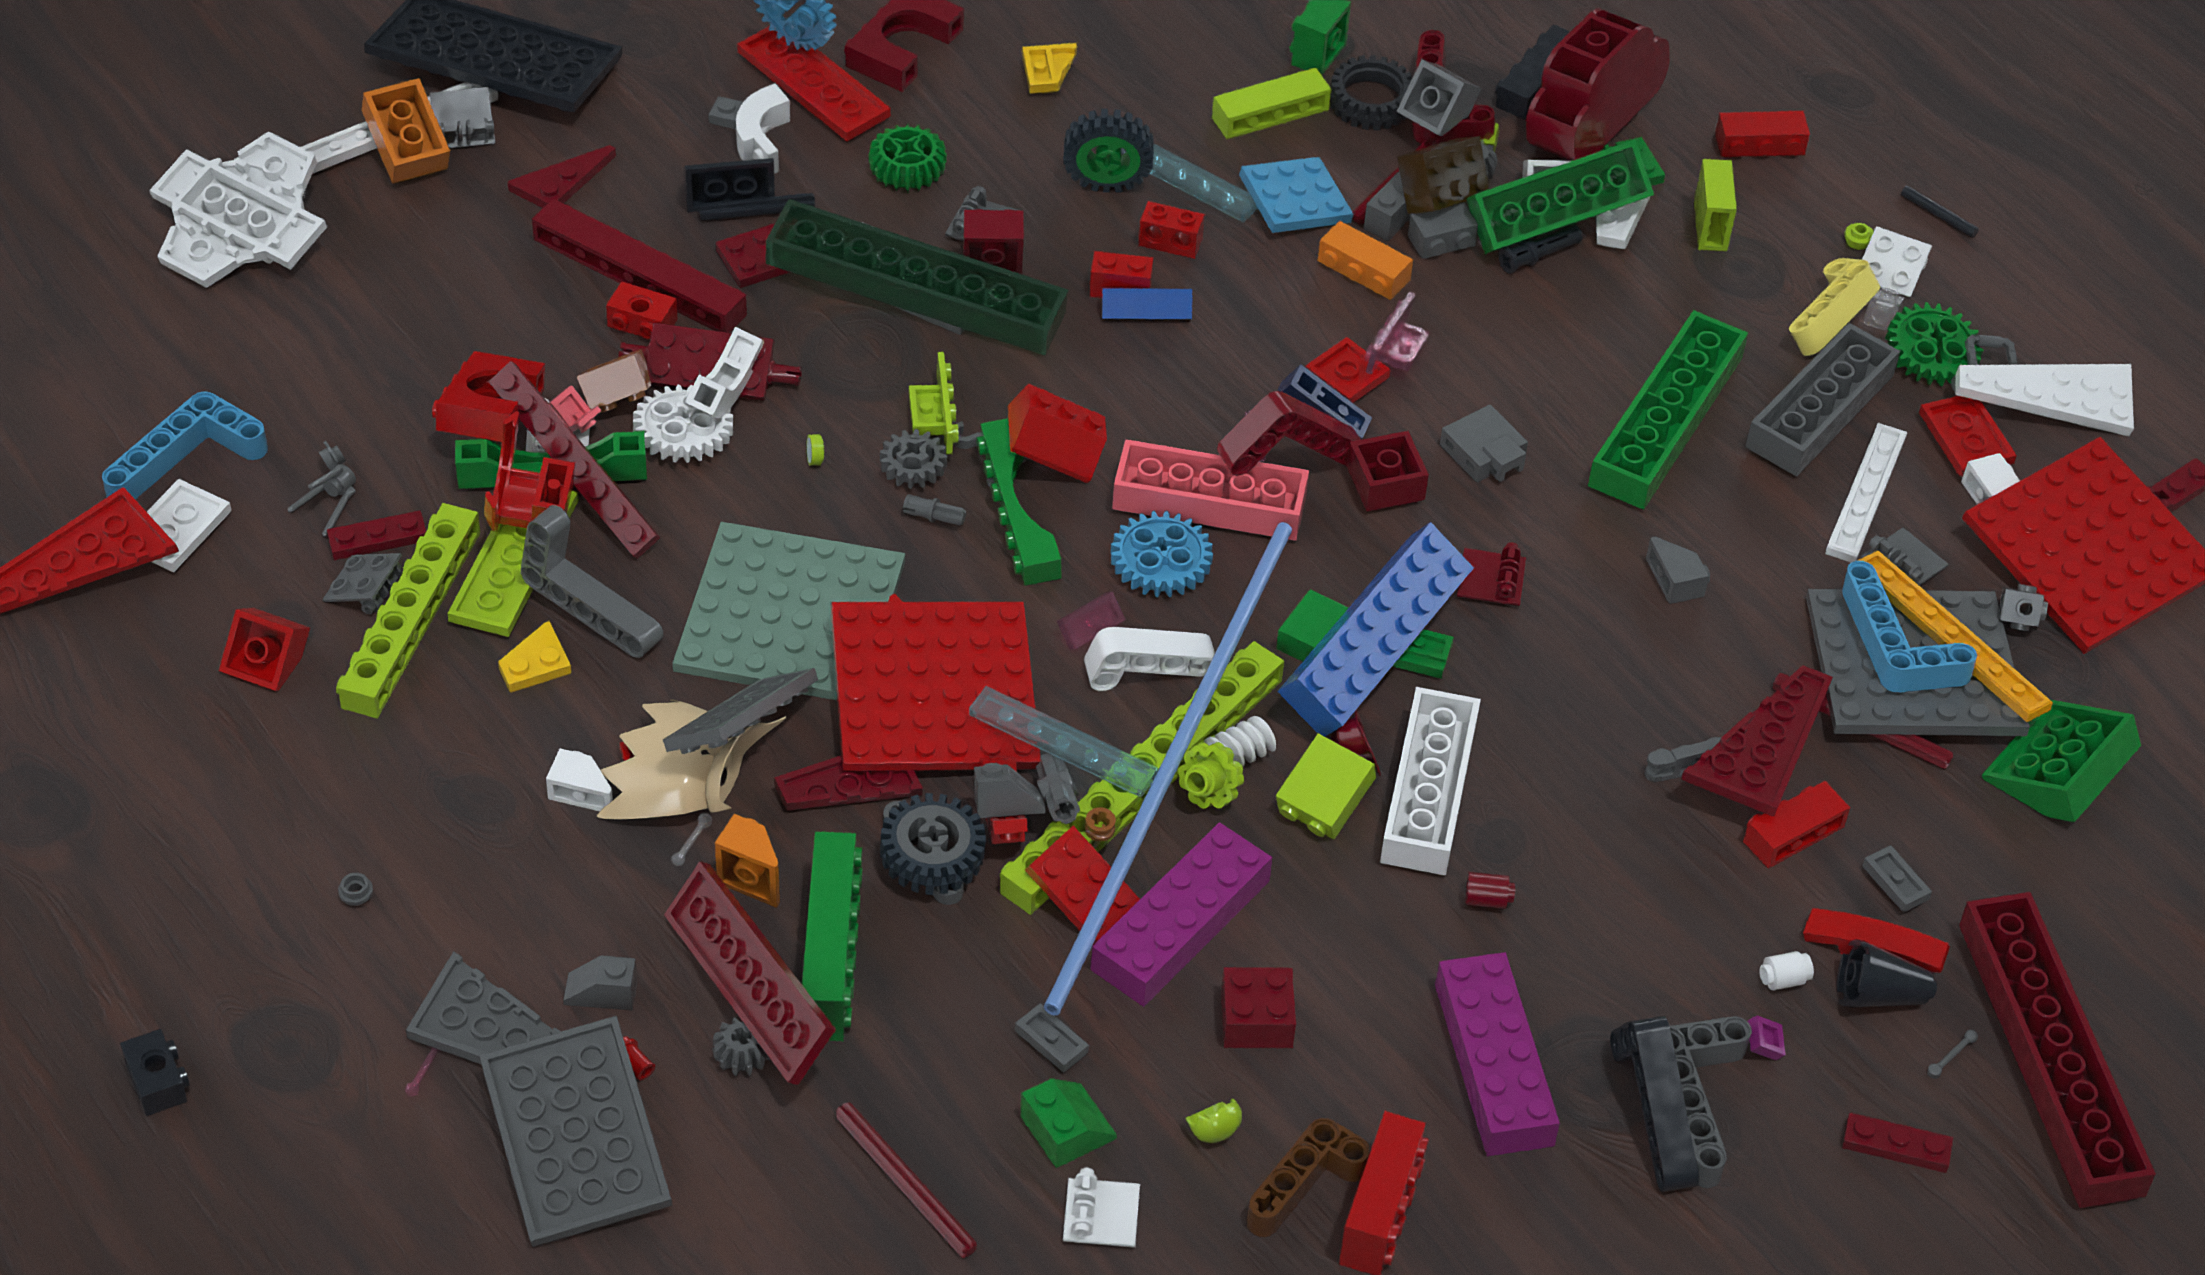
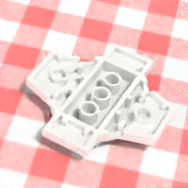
M271 132L265 133L239 150V157L232 161L222 162L221 158L208 161L186 149L149 190L152 198L172 208L176 223L175 226L170 227L157 256L160 263L206 288L244 263L263 260L271 264L275 261L291 269L327 228L325 220L304 210L302 201L305 189L317 164L314 154Z

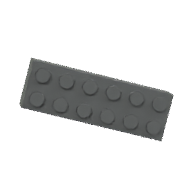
M1848 323L1751 422L1745 447L1797 477L1894 376L1900 351Z

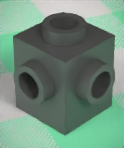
M2018 584L2017 590L2003 587L1999 604V620L2011 622L2010 628L2029 631L2030 625L2038 627L2039 621L2045 620L2048 602L2043 601L2044 595L2036 593L2037 587ZM2023 603H2027V609L2024 612H2020V606Z

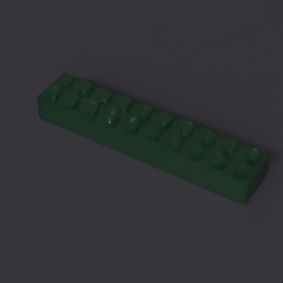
M791 199L787 201L766 239V264L1042 355H1046L1066 314L1068 289Z

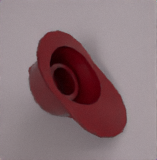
M1355 710V717L1347 720L1343 726L1336 729L1331 735V740L1374 763L1375 770L1380 777L1381 773L1366 738L1359 712Z

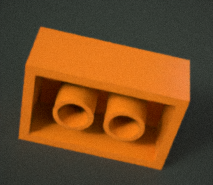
M419 78L363 93L362 113L392 184L448 169L450 149Z

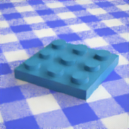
M1320 157L1241 166L1239 176L1272 233L1336 225L1339 221L1351 223L1353 213Z

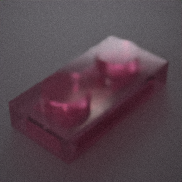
M1112 591L1106 592L1057 620V623L1069 649H1077L1094 639L1096 634L1102 629L1114 627L1126 619Z

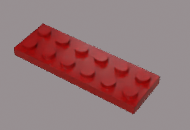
M769 26L737 44V52L846 142L891 117V108L818 49L814 50L811 47L806 51L803 46L796 49L794 42L787 45L786 38L782 36L778 39V32L776 30L770 31Z

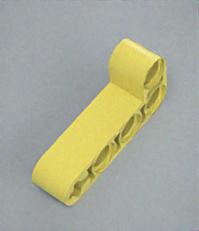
M1839 258L1825 266L1823 273L1830 285L1789 326V330L1802 355H1813L1823 349L1880 290V284L1868 261Z

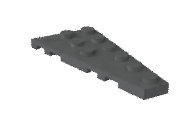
M454 951L406 1029L408 1039L481 1064L479 1055L560 1032L555 1027L552 1029L542 1022L538 1014L505 989L497 988L489 982L485 974L477 968L473 970L463 962V958Z

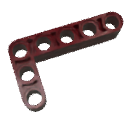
M1427 30L1420 35L1416 70L1421 60L1445 68V38L1442 32ZM1474 105L1470 114L1443 136L1437 135L1412 120L1413 137L1419 143H1423L1429 136H1434L1441 143L1452 139L1480 136V140L1490 139L1496 131L1494 109L1488 105Z
M1273 391L1267 394L1219 442L1217 452L1231 473L1238 476L1249 472L1284 436L1347 466L1350 442L1361 439L1351 426L1282 391Z

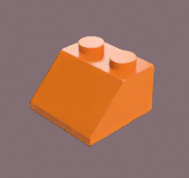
M734 814L715 841L716 873L729 889L777 908L780 904L779 864L765 826L759 824L754 819Z

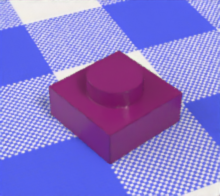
M1758 1015L1748 1020L1752 1031L1749 1039L1752 1052L1773 1060H1778L1786 1055L1781 1024Z

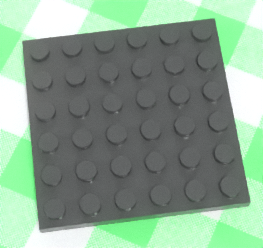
M1808 589L1806 600L1821 672L1833 677L1826 694L1834 734L2027 736L2029 723L2022 719L1973 675L1970 682L1964 686L1908 692H1892L1884 688L1843 597L1842 589ZM1925 590L2014 668L2003 621L1999 620L2000 609L1995 591ZM1891 603L1910 648L1938 645Z

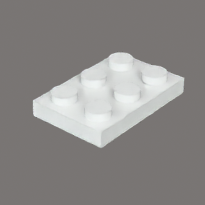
M178 479L147 513L176 543L179 552L151 562L175 572L232 511L230 502Z

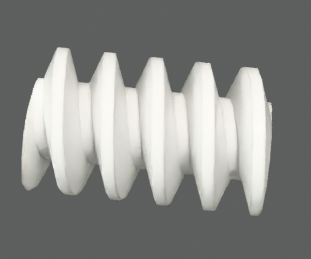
M1252 716L1247 722L1242 721L1236 727L1232 726L1226 729L1225 732L1221 731L1215 737H1209L1204 740V743L1208 745L1220 742L1225 747L1232 749L1234 753L1233 761L1240 762L1242 766L1245 765L1244 758L1247 762L1252 763L1256 759L1255 753L1262 758L1266 756V748L1271 752H1274L1276 749V740L1271 728L1258 716Z

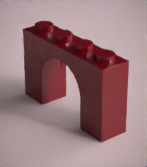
M890 0L877 11L876 15L868 23L862 26L861 30L853 38L846 42L844 46L845 67L903 92L918 77V55L898 47L886 39L899 32L913 31L925 34L949 45L964 30V8L947 0Z

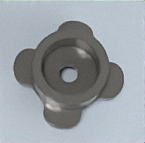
M327 441L323 442L326 448L320 451L319 454L330 471L338 464L346 462L337 445L331 448Z

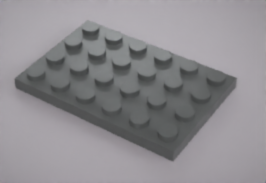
M617 1016L479 1055L532 1247L673 1205Z

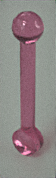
M431 1047V1051L413 1082L406 1085L405 1092L407 1095L415 1096L418 1094L419 1083L436 1054L442 1050Z

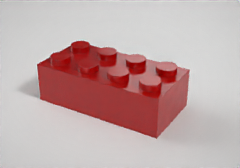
M1384 1112L1345 1225L1339 1265L1371 1275H1381L1384 1264L1391 1266L1396 1252L1397 1238L1401 1236L1404 1229L1407 1208L1411 1207L1417 1178L1420 1179L1426 1158L1424 1157L1429 1144V1139L1424 1137L1426 1123L1391 1112Z

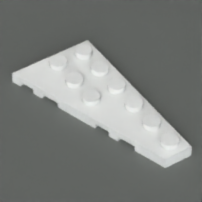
M2131 364L1960 365L1955 373L1956 395L2125 436H2130L2134 429Z

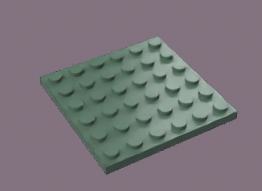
M721 522L672 663L673 672L751 685L766 677L815 668L818 681L808 686V692L803 695L837 700L831 603L888 602L889 596L894 593L896 594L905 564V553Z

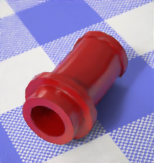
M628 1036L623 1037L635 1077L639 1081L648 1078L655 1070V1064L638 1048L636 1039H630Z

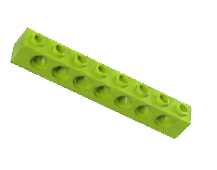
M442 503L437 514L431 516L428 530L424 536L419 537L415 553L404 564L402 576L398 582L393 583L389 599L385 605L380 606L376 622L372 628H368L365 632L363 645L359 652L356 651L352 655L350 668L346 675H342L338 680L336 693L340 697L341 709L378 719L481 533L478 512Z

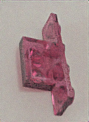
M1409 292L1405 300L1399 299L1394 314L1388 316L1384 329L1379 330L1374 344L1371 343L1364 358L1365 361H1368L1366 373L1372 374L1380 361L1388 363L1394 368L1409 371L1424 348L1430 332L1405 323L1410 315L1415 293Z

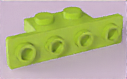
M938 352V385L909 386L912 431L914 432L915 429H918L919 435H924L926 432H930V435H944L946 454H952L953 443H958L959 433L958 424H952V422H956V405L950 404L954 400L953 383H947V381H951V364L945 363L944 352Z

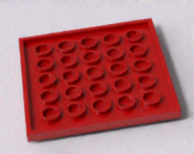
M2101 437L1965 511L1962 517L1966 524L2021 584L2037 587L2036 593L2044 595L2043 601L2048 602L2047 613L2084 654L2205 584L2204 547Z
M1024 602L831 603L843 771L974 770V767H980V758L1014 756L1017 769H1036V765L1040 763V747Z

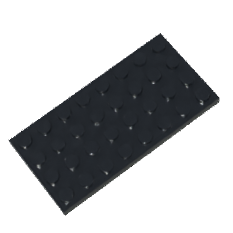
M405 0L364 43L365 53L380 59H388L408 67L429 71L432 74L444 75L457 81L479 85L482 88L488 87V89L507 93L510 96L525 98L538 104H546L559 108L562 111L570 112L577 110L622 57V46L458 0Z

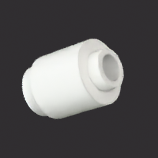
M1798 951L1766 957L1763 965L1760 966V977L1763 984L1768 985L1773 991L1804 985L1814 975L1810 956L1807 953L1801 954Z

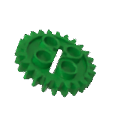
M1925 302L1922 309L1917 303H1914L1912 309L1905 306L1901 313L1897 312L1887 328L1888 331L1885 339L1888 340V345L1900 351L1896 367L1905 366L1907 368L1905 375L1915 373L1916 381H1920L1924 377L1927 379L1928 385H1931L1933 380H1937L1940 387H1943L1946 380L1951 384V380L1960 365H1968L1964 342L1972 334L1977 336L1979 331L1977 329H1969L1971 321H1961L1962 313L1956 316L1952 315L1951 307L1946 311H1942L1939 303L1933 309L1928 302ZM1974 345L1977 364L1979 365L1983 349L1980 346Z

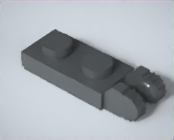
M1712 737L1707 741L1692 745H1682L1671 751L1664 748L1657 749V751L1653 750L1647 757L1648 766L1645 769V777L1654 783L1682 777L1683 771L1690 765L1693 766L1698 762L1705 751L1711 750L1720 742L1721 737Z

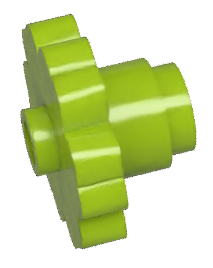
M1202 742L1185 752L1184 761L1186 764L1178 768V774L1180 777V787L1189 791L1188 798L1190 802L1197 804L1203 809L1212 805L1220 809L1237 799L1238 790L1236 787L1244 783V776L1242 774V764L1233 761L1234 753L1232 749L1225 747L1220 742L1212 745Z

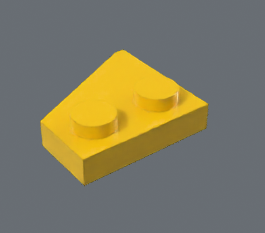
M1076 43L1022 47V57L1030 93L1057 92L1076 56Z
M550 621L541 625L498 661L500 673L510 693L572 673L571 664Z

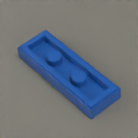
M1102 288V319H1192V289Z

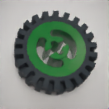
M1101 109V116H1098L1095 110L1089 111V119L1084 114L1079 116L1078 122L1074 120L1070 124V129L1067 128L1064 137L1063 163L1066 165L1065 170L1067 173H1071V178L1075 182L1080 179V185L1084 188L1091 183V190L1096 192L1099 186H1104L1103 192L1110 193V187H1115V191L1118 193L1122 192L1123 185L1128 190L1134 188V182L1140 185L1143 182V177L1147 178L1150 175V169L1153 168L1154 137L1150 133V128L1147 124L1142 126V119L1137 117L1132 122V113L1126 112L1124 117H1120L1121 110L1114 109L1113 115H1108V109ZM1094 147H1096V154L1091 151ZM1122 148L1126 151L1124 155H1122Z

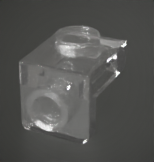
M1885 287L1881 288L1869 301L1863 323L1888 331L1887 328L1891 320L1894 319L1895 314L1902 308L1904 297L1898 296L1899 292Z

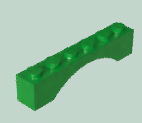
M1009 418L981 423V436L976 437L979 455L985 454L986 460H983L986 478H993L994 481L993 484H990L993 501L1000 503V508H998L999 521L1001 526H1007L1008 531L1005 532V539L1008 550L1014 549L1015 552L1012 560L1016 575H1022L1025 586L1061 579V557L1054 535L1041 528L1027 515L1019 504L1014 492L1013 483L1017 471L1024 461V456L1010 451Z
M644 431L612 433L600 441L585 446L613 481L647 479ZM488 439L455 440V465L458 489L495 487L501 445ZM515 450L513 468L540 473L543 458L551 457L548 453Z

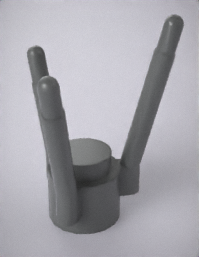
M338 464L333 470L310 483L308 488L311 491L288 507V512H294L323 490L334 497L342 495L322 532V536L327 537L326 529L334 527L347 501L356 493L352 487L356 483L354 473L347 466Z

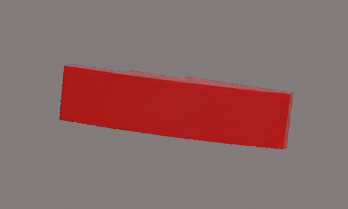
M1812 908L1803 931L1805 942L1838 945L1840 954H1850L1853 946H1848V944L1854 939H1859L1936 973L1942 972L1950 949L1949 943L1916 930L1874 918Z

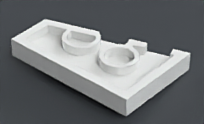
M1649 198L1596 216L1597 244L1626 249Z

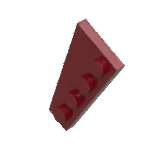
M842 755L774 777V785L786 810L903 798L915 795L921 796L923 788L914 770L843 771Z

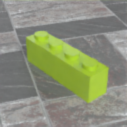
M1316 68L1214 96L1212 119L1225 138L1231 139L1328 111L1331 88Z

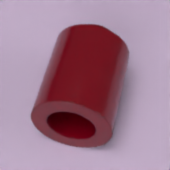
M1468 872L1465 905L1506 909L1507 902H1514L1515 883L1509 882V875Z

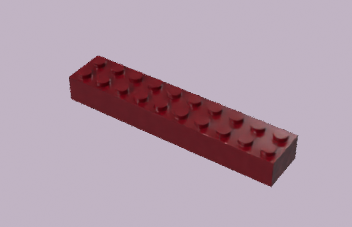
M2031 892L1967 901L1959 927L2079 1208L2146 1197L2156 1173Z

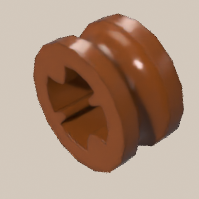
M1099 807L1087 813L1085 832L1089 838L1100 842L1106 841L1114 835L1116 819L1112 811ZM1099 822H1104L1106 826L1102 824V827H1096L1095 823L1098 825Z

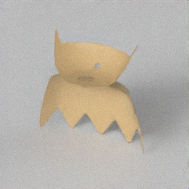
M671 699L670 701L675 702L643 704L644 710L656 723L620 734L619 737L635 757L600 769L602 774L617 786L622 793L606 805L597 817L603 819H640L680 815L707 808L710 812L730 809L731 807L723 802L734 787L744 753L762 736L785 720L786 717L770 723H758L745 727L744 733L727 738L728 743L723 746L710 749L708 744L701 745V748L696 751L681 754L680 750L666 752L663 739L708 711ZM707 750L709 754L702 755L701 751ZM725 767L727 772L726 781L720 786L722 772Z

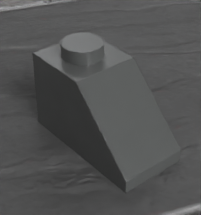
M1651 537L1646 560L1669 604L1704 597L1707 583L1710 582V572L1707 565L1702 564L1698 554L1661 538Z
M987 763L980 767H974L975 805L980 818L1045 813L1041 791L1007 764Z
M599 956L569 972L563 1000L564 1005L633 1011L638 983L636 958Z

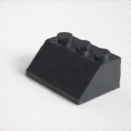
M773 158L685 165L683 167L684 191L688 212H699V205L701 203L775 196Z

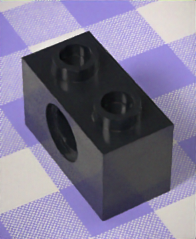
M161 1028L120 1043L126 1067L146 1117L188 1102L184 1089L190 1086L184 1066L177 1068L175 1060L179 1059L176 1046L173 1039L166 1041Z

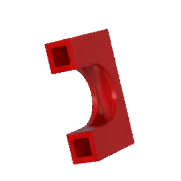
M474 351L469 359L463 362L458 374H454L452 382L448 387L444 388L439 400L434 401L432 417L436 418V431L502 442L504 419L518 411V402L500 399L501 396L491 386L489 381L512 361L542 394L545 383V363Z

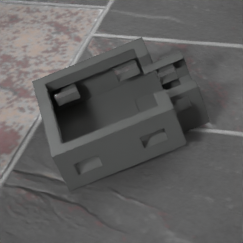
M1489 404L1443 427L1440 446L1477 483L1488 478L1490 473L1501 482L1505 478V473L1513 468L1518 472L1524 470L1528 441Z

